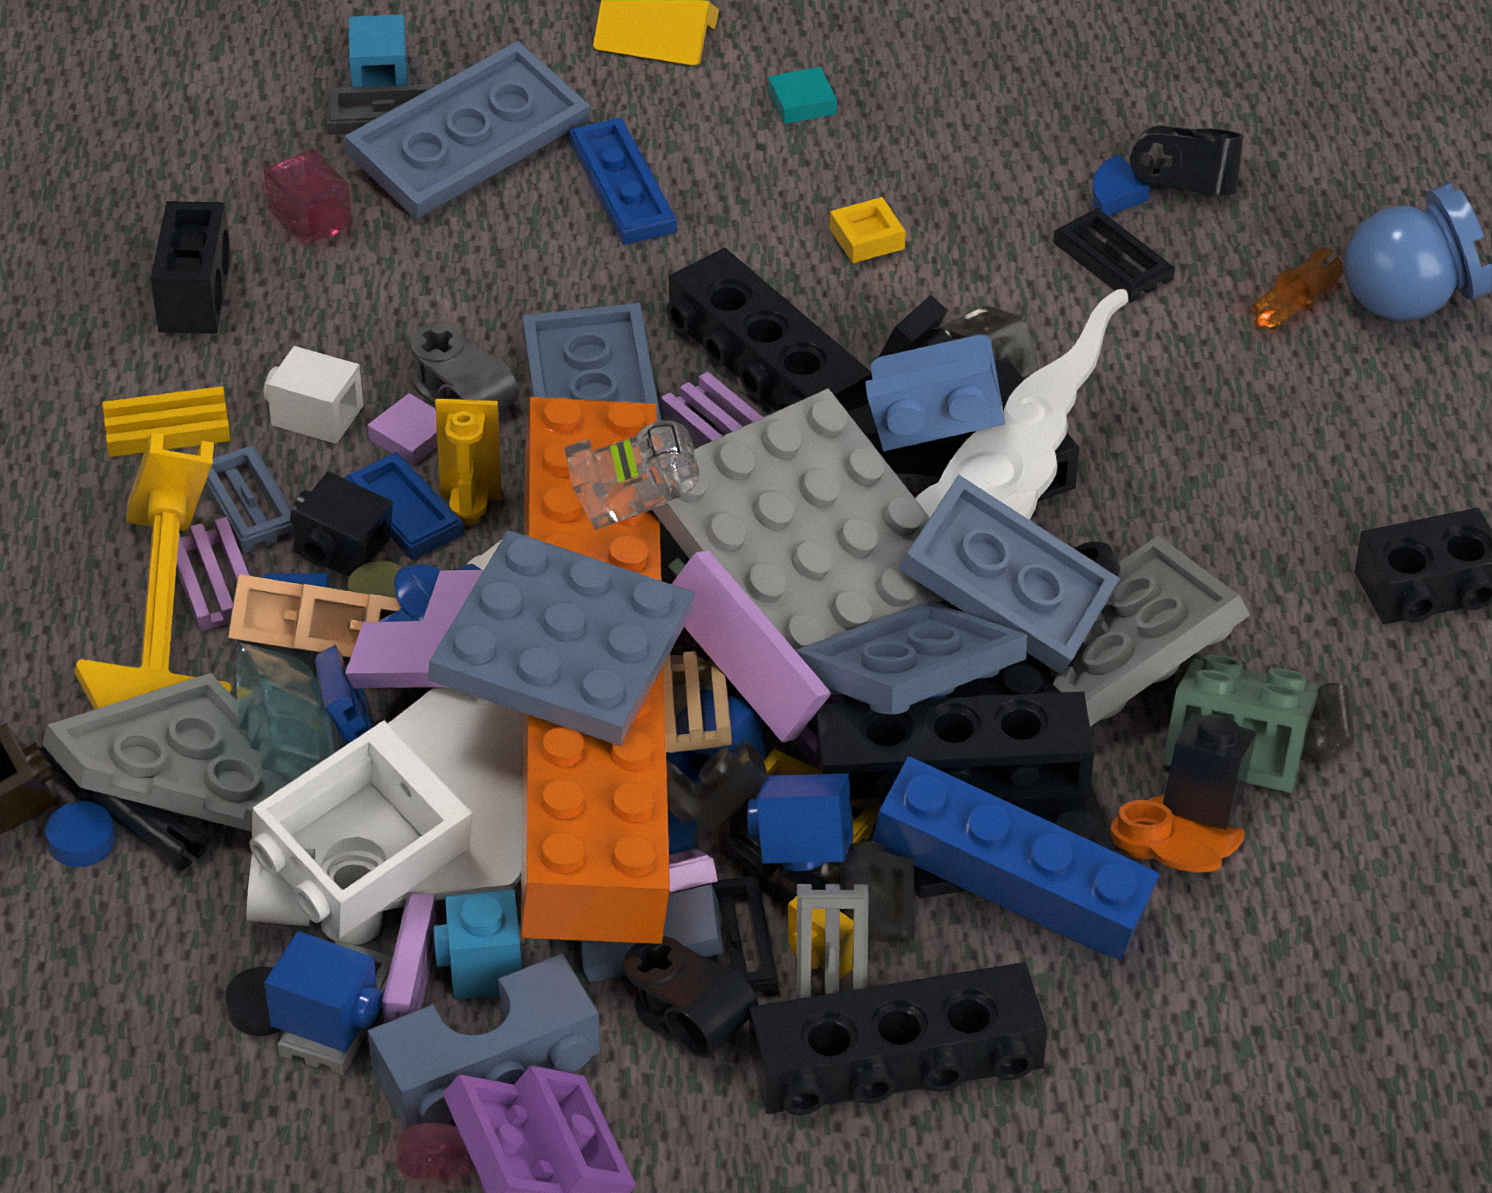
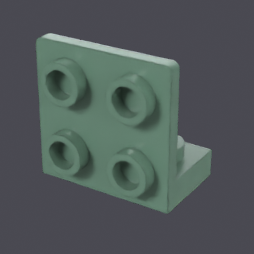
M1215 654L1206 655L1204 661L1194 659L1176 689L1162 765L1171 766L1176 740L1193 713L1202 716L1220 715L1230 718L1240 727L1257 731L1246 783L1293 793L1308 722L1317 703L1320 686L1306 683L1307 676L1294 670L1272 668L1269 669L1268 674L1242 669L1243 663L1240 660Z

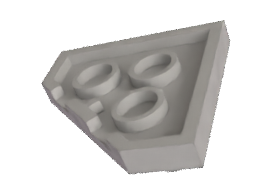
M1158 535L1119 562L1121 568L1118 575L1120 578L1119 582L1078 649V654L1072 666H1068L1062 675L1058 673L1053 683L1057 693L1085 692L1090 727L1099 720L1110 718L1119 713L1129 699L1152 683L1163 681L1172 676L1182 662L1205 646L1216 644L1225 639L1232 632L1234 626L1250 616L1239 594Z
M212 673L48 724L42 743L80 788L251 832L252 808L304 774Z

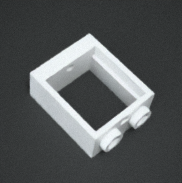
M383 720L252 808V839L250 840V848L257 862L267 873L271 875L279 873L293 888L294 897L304 914L315 923L323 921L340 939L467 851L470 845L472 812ZM372 783L421 834V837L342 891L292 836Z

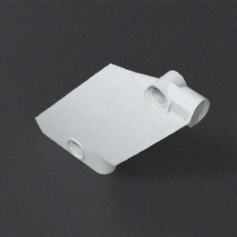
M670 655L672 665L684 663V656ZM697 657L698 661H705L701 657ZM712 678L699 680L700 691L702 688L713 690ZM686 682L674 683L676 716L687 705ZM434 687L388 723L472 812L469 849L340 939L321 921L322 930L328 938L353 945L372 941L380 933L383 924V911L405 907L407 897L410 898L411 893L435 895V901L444 900L445 896L506 891L515 888L521 881L522 712L449 687ZM370 783L292 837L343 891L420 838L421 834ZM252 854L246 920L248 922L309 926L310 919L299 907L294 897L293 888L279 873L275 875L267 873Z

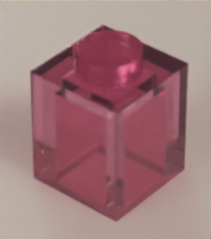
M313 148L263 169L268 210L303 247L322 238L333 237L342 229L353 225L349 184Z

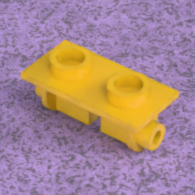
M436 399L440 498H450L449 508L461 519L463 525H474L479 522L481 516L486 512L488 500H502L498 401Z

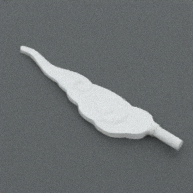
M1118 289L1100 301L1091 313L1079 339L1072 349L1062 357L1031 374L1015 388L1009 396L1003 411L1004 425L981 429L973 433L950 460L939 482L929 486L915 498L929 517L932 516L959 474L1030 520L1036 509L1038 498L1050 486L1057 473L1058 465L1055 450L1066 436L1068 428L1067 414L1076 401L1077 390L1087 380L1096 366L1109 319L1119 308L1128 302L1126 290Z

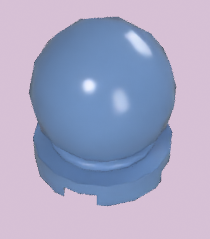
M1447 183L1428 191L1426 210L1408 205L1385 208L1359 224L1347 245L1343 268L1351 293L1370 314L1396 323L1425 319L1444 307L1455 289H1458L1468 300H1474L1492 293V263L1481 267L1473 242L1484 238L1476 215L1461 189L1454 191L1452 183Z

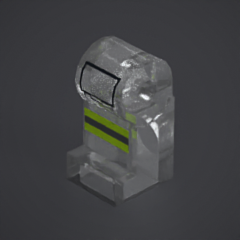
M675 421L654 422L644 427L635 437L594 450L589 439L564 447L573 489L595 530L668 504V501L691 492L700 479V471L690 432L684 425Z

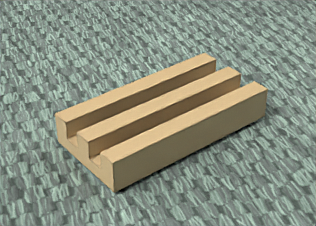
M696 651L683 652L684 663L673 665L671 664L669 654L664 663L666 753L732 745L727 682L724 673L711 658L706 661H698ZM712 678L717 730L704 732L699 680ZM686 682L690 734H677L674 683Z

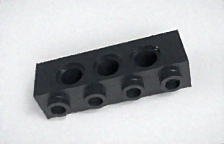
M724 247L669 275L667 315L672 326L680 334L688 333L699 342L715 365H725L740 378L744 389L751 397L755 399L761 397L772 408L779 411L829 388L847 412L869 404L865 381L872 380L871 371L727 248Z
M1084 691L924 699L910 705L907 711L899 714L878 713L871 710L866 702L848 701L823 704L816 714L818 774L849 773L851 808L882 806L908 756L1002 800L1090 796L1094 748Z
M1026 962L749 1007V1049L766 1114L787 1111L793 1115H805L818 1110L822 1105L850 1100H858L862 1103H877L887 1099L893 1093L927 1088L934 1092H943L957 1087L964 1081L994 1076L1002 1080H1015L1027 1075L1032 1070L1044 1068L1047 1026Z

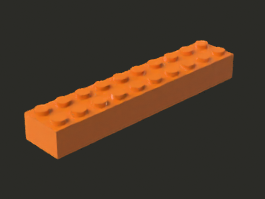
M530 397L525 445L524 535L661 581L660 520L634 487L643 472L658 466V456L651 457L653 455L652 448L649 449L647 443L649 436L648 434L645 435L648 433V429L657 426L656 404ZM656 427L650 430V434L655 454L657 455L658 446ZM630 439L638 476L618 483L610 446ZM648 439L649 445L652 447L651 440ZM664 665L621 746L523 713L521 938L662 944L670 892Z

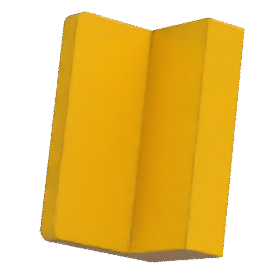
M601 0L593 46L598 51L696 66L701 62L706 29H715L719 9L710 1Z

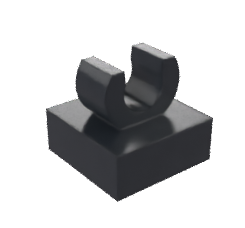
M933 296L927 297L894 327L879 357L953 341L950 335L938 329L948 309Z

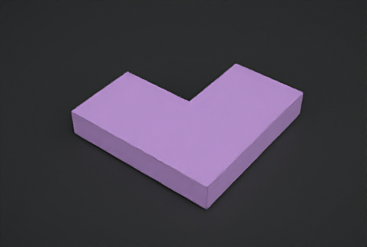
M484 570L440 571L423 621L363 622L345 672L352 687H446L428 680L429 661Z

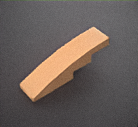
M238 574L227 638L321 653L336 645L342 657L351 658L363 622H378L395 613L401 607L397 602V598L362 594Z

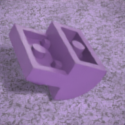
M530 1065L515 1084L458 1074L442 1093L456 1123L457 1132L464 1141L480 1177L484 1193H630L636 1187V1183L583 1075Z

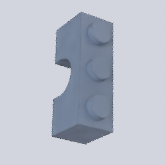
M563 954L498 978L500 1010L503 1023L488 1033L466 1035L450 1029L443 1022L434 1005L367 1030L372 1071L406 1132L425 1124L428 1126H440L453 1120V1116L442 1093L458 1074L515 1084L530 1065L570 1073L580 1069L591 1057L601 1053L599 1013Z

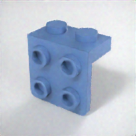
M975 335L882 356L875 359L871 364L872 380L865 381L867 398L883 451L1005 424L993 348L990 338L986 335Z

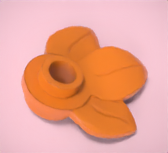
M1165 795L1156 796L1148 800H1135L1125 803L1120 807L1118 816L1111 823L1110 835L1113 843L1123 849L1129 856L1138 859L1155 858L1165 866L1194 873L1220 869L1222 858L1230 856L1235 852L1245 837L1244 829L1228 826L1224 830L1172 814V811L1163 805Z

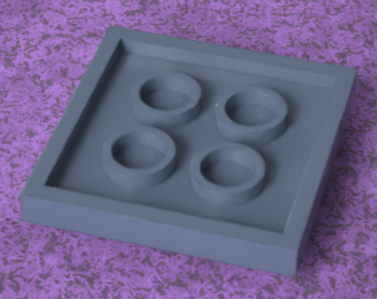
M507 530L431 657L428 680L621 746L692 612L695 592Z

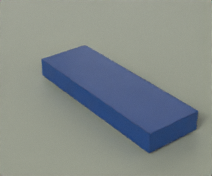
M622 118L569 129V142L623 245L677 232V219Z

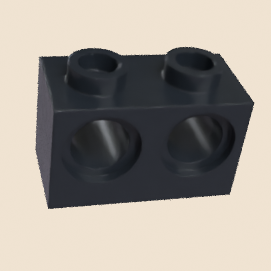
M166 201L150 278L158 332L218 333L232 257L225 202Z
M1479 507L1361 531L1354 573L1382 624L1385 625L1404 620L1412 623L1421 622L1433 614L1462 608L1478 610L1492 603V529Z

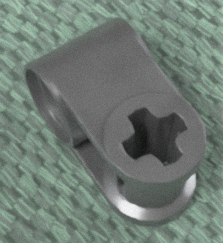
M428 323L419 327L412 334L410 339L411 353L417 360V368L412 376L413 387L432 404L435 405L436 399L498 401L499 412H501L518 400V385L509 368L500 359L490 356L464 336L458 328L447 323Z

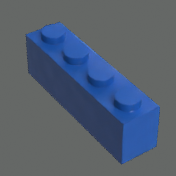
M910 756L907 757L879 810L872 846L1092 950L1118 960H1122L1136 932L1160 875L1157 871Z

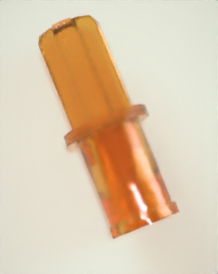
M1325 247L1317 248L1298 267L1287 268L1281 272L1275 281L1276 285L1256 300L1251 307V311L1256 317L1254 320L1255 325L1260 329L1266 326L1270 330H1276L1300 309L1307 311L1312 308L1318 299V294L1331 283L1341 278L1343 274L1341 259L1337 256L1327 266L1322 267L1320 264L1330 257L1333 251Z

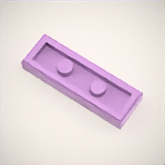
M709 550L694 553L672 583V585L695 592L693 609L684 626L685 629L781 742L796 739L832 693Z

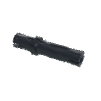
M42 745L41 749L54 772L75 788V794L80 801L93 802L103 806L110 813L111 817L170 861L177 870L183 871L193 863L183 855L185 850L197 859L205 853L208 844L207 837L200 831L193 829L171 811L80 788Z

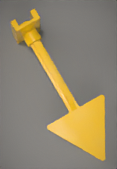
M155 432L150 434L127 502L126 523L152 527L141 665L135 668L84 659L79 660L74 673L94 710L196 678L171 673L168 666L179 530L185 531L190 527L213 464L214 443L201 441L197 455L162 450L164 434ZM219 681L230 693L232 689L231 684Z

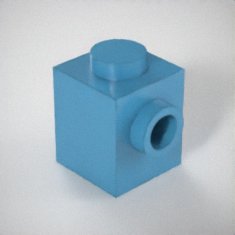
M515 890L445 896L447 924L433 925L437 967L451 966L454 1000L499 996L498 978L522 969Z

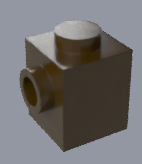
M7 723L0 726V834L18 827L57 804L46 783L54 778L56 774L36 741L25 747Z

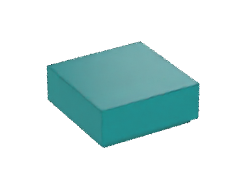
M821 66L768 76V92L784 124L837 114V98Z

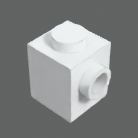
M294 346L281 365L272 368L266 378L264 398L269 402L271 425L337 444L363 407L360 365Z

